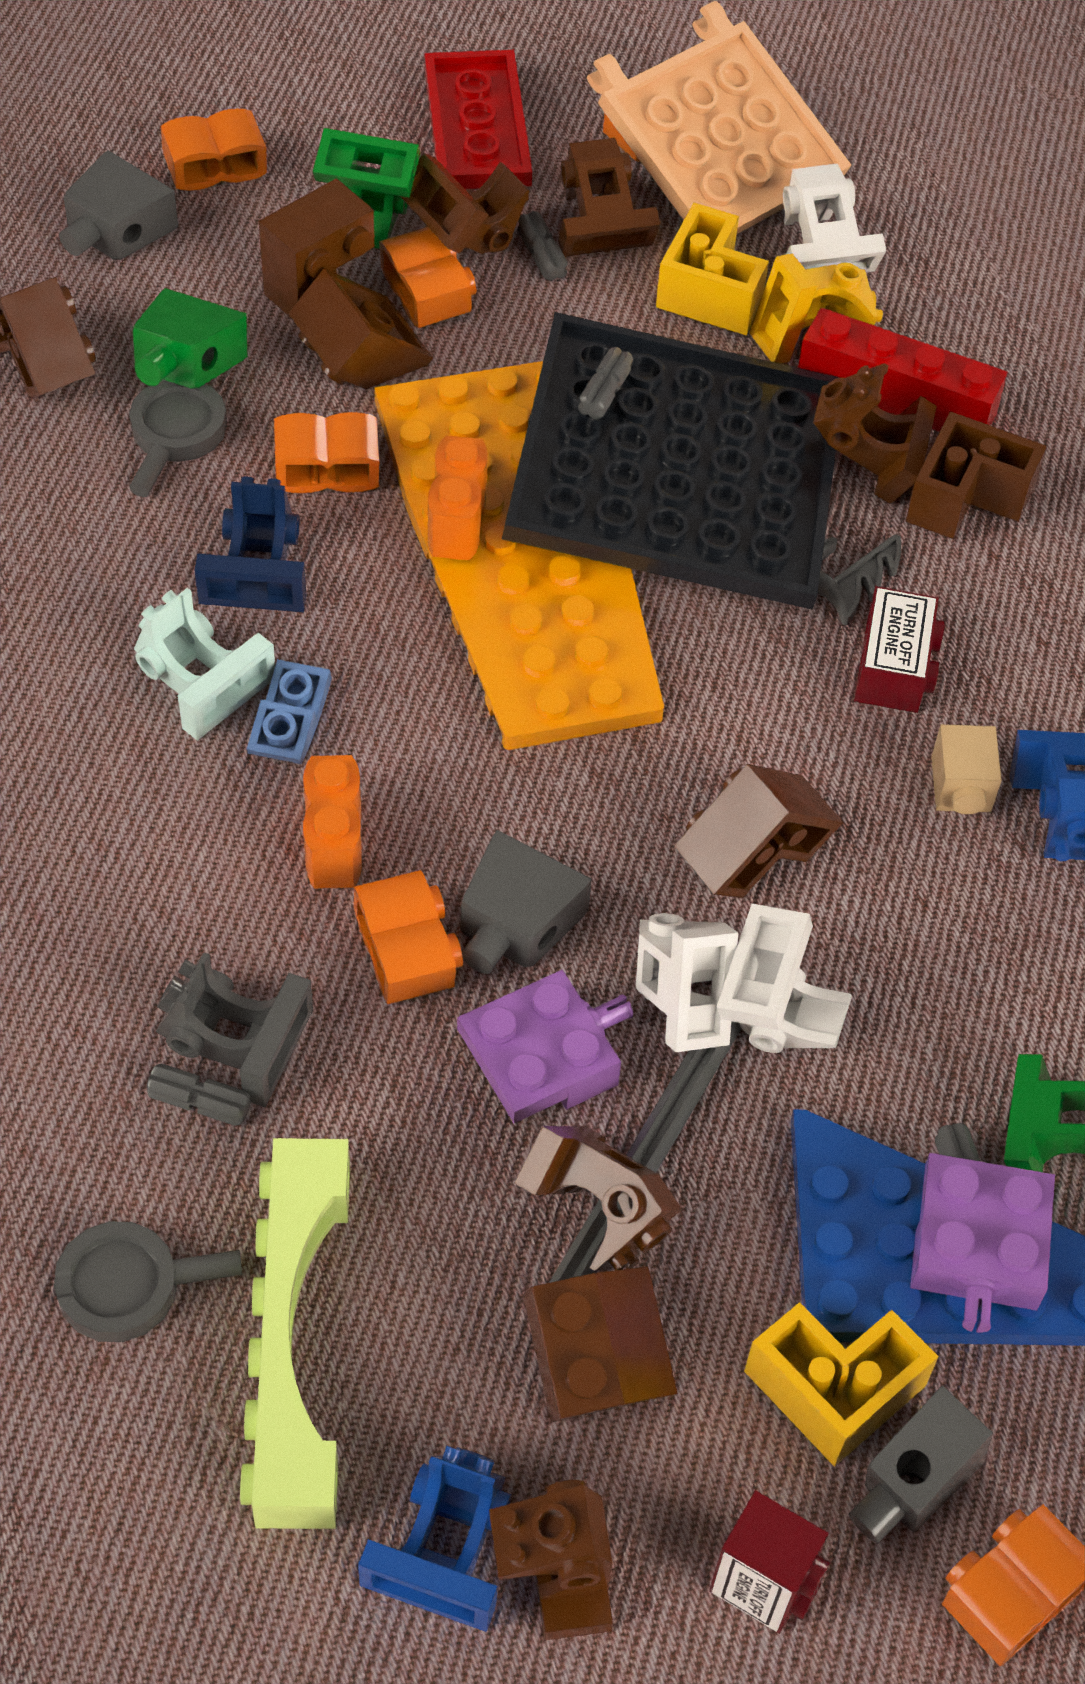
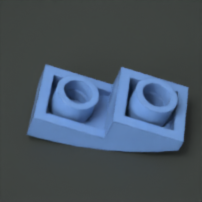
M277 659L266 700H260L247 746L248 754L302 764L315 734L331 684L332 676L329 669Z

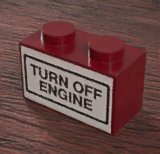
M875 586L866 622L854 702L918 713L923 693H934L938 677L939 662L931 661L930 657L931 651H940L945 628V621L936 619L939 597Z
M755 1490L721 1549L709 1592L780 1634L791 1614L800 1620L804 1619L821 1587V1581L831 1563L820 1556L829 1533Z

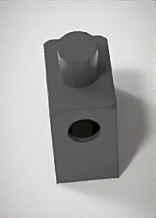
M107 150L65 192L63 199L68 226L59 233V238L63 247L73 256H79L93 246L110 258L121 260L178 228L175 191Z
M497 830L462 899L460 930L465 936L471 938L468 945L462 951L463 959L470 967L484 974L491 973L502 956L523 967L534 966L588 912L592 879Z
M942 1385L868 1465L865 1486L870 1492L848 1514L850 1519L866 1537L876 1544L899 1521L912 1532H916L984 1464L993 1432ZM913 1475L920 1479L922 1483L908 1484L900 1476Z

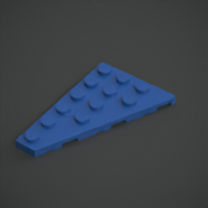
M793 1109L791 1136L802 1305L838 1342H854L890 1310H893L925 1343L1085 1346L1084 1235L1052 1221L1048 1289L1038 1310L991 1303V1329L987 1332L977 1333L976 1321L972 1332L968 1331L962 1326L966 1298L910 1288L915 1234L921 1214L925 1163L808 1110Z

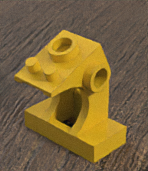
M793 253L776 256L749 334L771 362L781 364L790 362L801 330L811 326L821 307L871 325L881 322L883 311L876 309V294L870 289L865 269H860L850 263L805 269Z

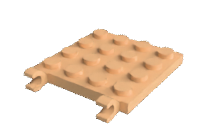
M713 1L701 7L700 12L704 17L694 21L692 24L697 35L705 41L630 79H627L617 60L611 54H607L594 61L597 71L589 74L587 80L594 91L602 94L598 101L599 106L682 219H685L692 204L698 203L739 216L737 234L784 209L783 189L785 186H790L792 169L838 163L843 175H845L851 164L747 24L743 21L733 26L726 16L723 7L717 1Z

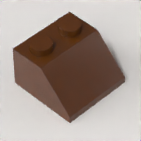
M325 268L288 313L301 330L298 333L300 340L311 350L317 352L322 359L321 368L324 373L341 385L349 382L361 388L369 389L428 366L434 359L387 296Z
M648 1266L592 1273L530 1287L523 1294L551 1423L678 1394Z

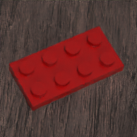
M514 49L424 53V69L435 158L465 190L479 189L488 180L500 162L504 163L526 187L532 186L533 171Z

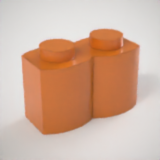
M227 109L217 112L208 118L185 116L170 120L161 125L162 150L176 189L186 191L201 190L214 186L221 181L238 183L257 179L267 173L266 145L251 110Z
M429 227L379 241L381 268L393 292L400 297L409 319L417 328L472 311L471 296L475 295L477 291L472 271L468 266L462 267L457 260L456 252L449 250Z
M346 412L326 418L310 413H291L274 418L276 479L281 481V486H285L286 492L312 493L329 488L335 491L354 493L369 491L379 487L377 417L365 413Z
M446 435L437 446L435 452V480L431 484L428 493V547L432 557L470 560L478 550L481 533V514L486 505L488 452L483 439Z
M352 755L311 756L303 774L306 812L303 821L307 876L314 889L354 888L359 881L362 871V814L359 768Z
M421 870L355 886V915L387 1005L455 987L456 968L463 966V955L456 934L454 932L446 934L440 919L445 918V906L439 887L437 885L429 886Z
M1044 1504L1028 1516L1021 1509L1016 1510L993 1533L992 1538L998 1543L996 1547L991 1549L982 1558L972 1550L945 1577L951 1587L942 1605L1000 1667L1020 1651L1048 1622L1064 1610L1085 1589V1546Z

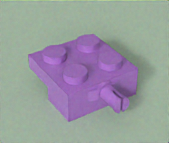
M562 969L457 1017V1030L513 1123H516L559 1102H562L567 1110L618 1086L621 1061L606 1039L604 1030L626 1019L633 1018V1010L630 1002H626L627 998L623 994L592 1008L580 998Z
M929 1153L925 1164L920 1221L915 1234L910 1288L966 1298L962 1326L971 1332L976 1321L977 1333L987 1332L991 1329V1303L1037 1311L1048 1289L1055 1174Z

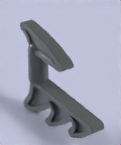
M897 534L891 536L834 579L821 570L818 594L825 597L837 609L843 625L850 624L858 610L861 586L865 587L868 599L871 602L875 586L881 587L883 566H886L889 576L892 577L897 574L901 558V537ZM837 538L825 539L822 561L836 550Z

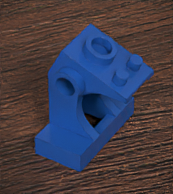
M1017 730L1009 778L1012 788L1041 790L1039 798L1040 817L1049 819L1043 854L1044 858H1055L1058 861H1067L1069 859L1085 861V771L1067 770L1066 765H1085V733Z
M446 1445L443 1455L431 1456L429 1465L423 1463L417 1474L410 1497V1502L421 1507L406 1544L400 1551L368 1539L358 1564L360 1586L487 1632L496 1608L498 1586L474 1578L472 1573L488 1530L492 1531L489 1509L508 1505L512 1498V1494L502 1491L506 1477L491 1472L494 1460L463 1448H453ZM437 1515L470 1526L458 1560L425 1548Z

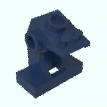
M244 476L241 477V482H231L233 509L225 508L222 521L223 540H231L229 553L227 556L197 554L194 571L198 604L304 612L307 597L305 564L299 561H286L288 545L298 544L300 516L299 514L292 513L285 486L280 485V480L271 478L267 480V484L254 483V478ZM245 551L270 552L271 557L270 559L245 557Z

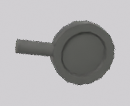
M162 380L156 386L144 388L136 396L129 413L134 441L147 455L130 484V490L137 496L147 497L167 461L182 462L198 459L213 451L224 439L227 428L226 409L222 397L212 386L204 384L200 388L190 389Z
M109 1221L87 1228L67 1244L56 1263L54 1289L63 1317L78 1333L98 1342H125L147 1334L164 1320L175 1300L177 1285L243 1275L240 1250L173 1260L169 1247L153 1230L134 1222Z

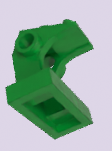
M329 128L323 129L313 168L315 181L328 183L337 178L374 210V248L380 249L379 241L390 238L398 214L405 215L408 205L400 196L410 198L420 158L419 144ZM364 162L378 164L381 167L380 169L365 167Z
M1018 1054L1004 1154L1006 1166L1043 1172L1044 1164L1051 1157L1065 1153L1085 1154V1124L1061 1123L1063 1112L1085 1111V1081H1052L1042 1054Z

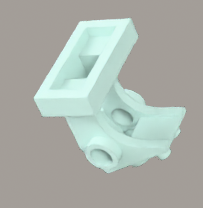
M186 588L179 595L170 590L162 597V600L166 603L165 605L161 604L156 608L150 605L141 613L144 618L138 625L142 631L134 647V650L137 652L135 657L138 665L148 677L154 680L161 679L179 694L178 702L182 729L198 741L271 682L275 669L274 645L260 633H257L233 651L224 649L211 639L214 635V630L209 620L201 612L194 610L191 590ZM197 658L211 670L199 676L192 674L184 667Z

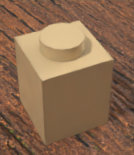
M941 724L931 756L936 811H956L960 814L991 813L1002 781L996 726Z

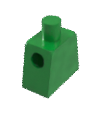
M164 288L134 324L133 343L135 373L137 377L148 386H156L162 380H166L190 389L200 388L248 357L247 313Z

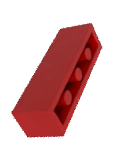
M822 307L819 309L803 338L798 368L846 378L857 374L858 370L863 366H868L870 369L885 363L889 367L887 374L884 375L881 386V401L876 406L890 414L900 415L915 400L922 396L937 406L932 429L938 432L942 429L950 412L991 426L998 411L1008 371Z

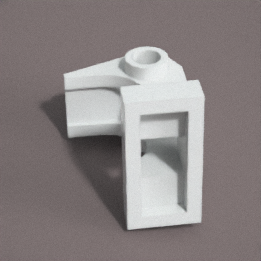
M838 163L792 169L790 186H785L783 189L784 225H793L795 222H799L803 244L790 245L786 254L793 253L805 269L850 263L860 269H865V272H873L886 253L883 233L859 236L853 210L855 204L854 184L851 178L845 179ZM832 214H835L836 221L818 223V219L820 221L829 220Z
M751 904L717 1004L720 1019L738 1022L740 1027L749 1035V1042L754 1047L765 1052L779 1053L783 1048H836L852 995L850 993L823 989L805 982L806 974L800 969V964L813 928L810 914Z
M660 913L650 916L649 920H640L636 989L667 1015L665 1044L675 1052L730 1045L731 1021L720 1019L717 1004L737 948L738 932L726 923L684 921L678 915ZM712 980L711 996L691 991L692 983Z

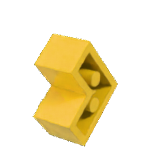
M698 203L692 204L660 263L656 308L747 336L765 290L769 261L735 251L739 216Z
M799 1302L752 1341L744 1372L835 1467L926 1386L939 1356L893 1310H890L845 1349Z

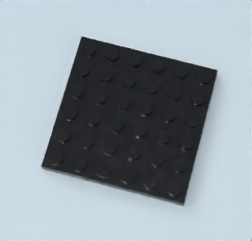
M555 312L502 539L812 610L818 595L836 450L828 445L813 421L822 386L841 377ZM613 347H619L622 352L629 351L633 357V362L630 365L631 371L619 391L615 392L616 396L604 416L594 420L589 415H582L578 409V405L581 402L580 396L592 376L597 373L596 370L608 350Z

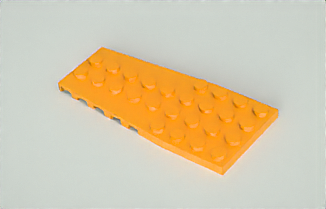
M543 361L374 387L375 404L407 513L426 559H430L435 570L436 584L441 596H446L452 611V623L457 635H462L468 650V662L473 674H478L485 691V703L490 715H494L502 733V745L506 750L660 723L664 712V703L631 568L502 539ZM446 435L483 439L488 452L486 505L481 514L480 544L477 552L470 560L432 557L428 547V493L431 484L435 480V452L438 444Z

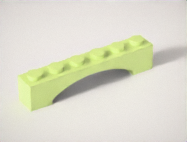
M273 1138L272 1162L260 1163L259 1197L260 1199L270 1200L268 1219H257L256 1257H266L265 1277L253 1278L252 1315L263 1316L261 1338H250L248 1351L249 1377H259L258 1400H246L244 1417L245 1440H255L254 1464H242L240 1481L241 1505H252L255 1528L336 1529L338 1487L336 1441L322 1440L304 1407L292 1366V1335L298 1297L311 1261L334 1224L348 1223L350 1183L348 1139Z

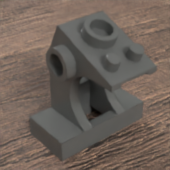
M204 952L196 964L185 959L178 973L185 976V979L181 980L173 976L157 1004V1008L166 1013L156 1032L165 1037L167 1045L182 1056L195 1058L200 1055L240 1069L242 1090L250 1094L251 1103L266 1108L313 1012L311 980L288 973L277 997L270 1000L257 1001L232 992L234 987L232 980L225 974L212 969L210 954ZM220 1017L250 1027L244 1040L226 1037L215 1032L214 1029Z

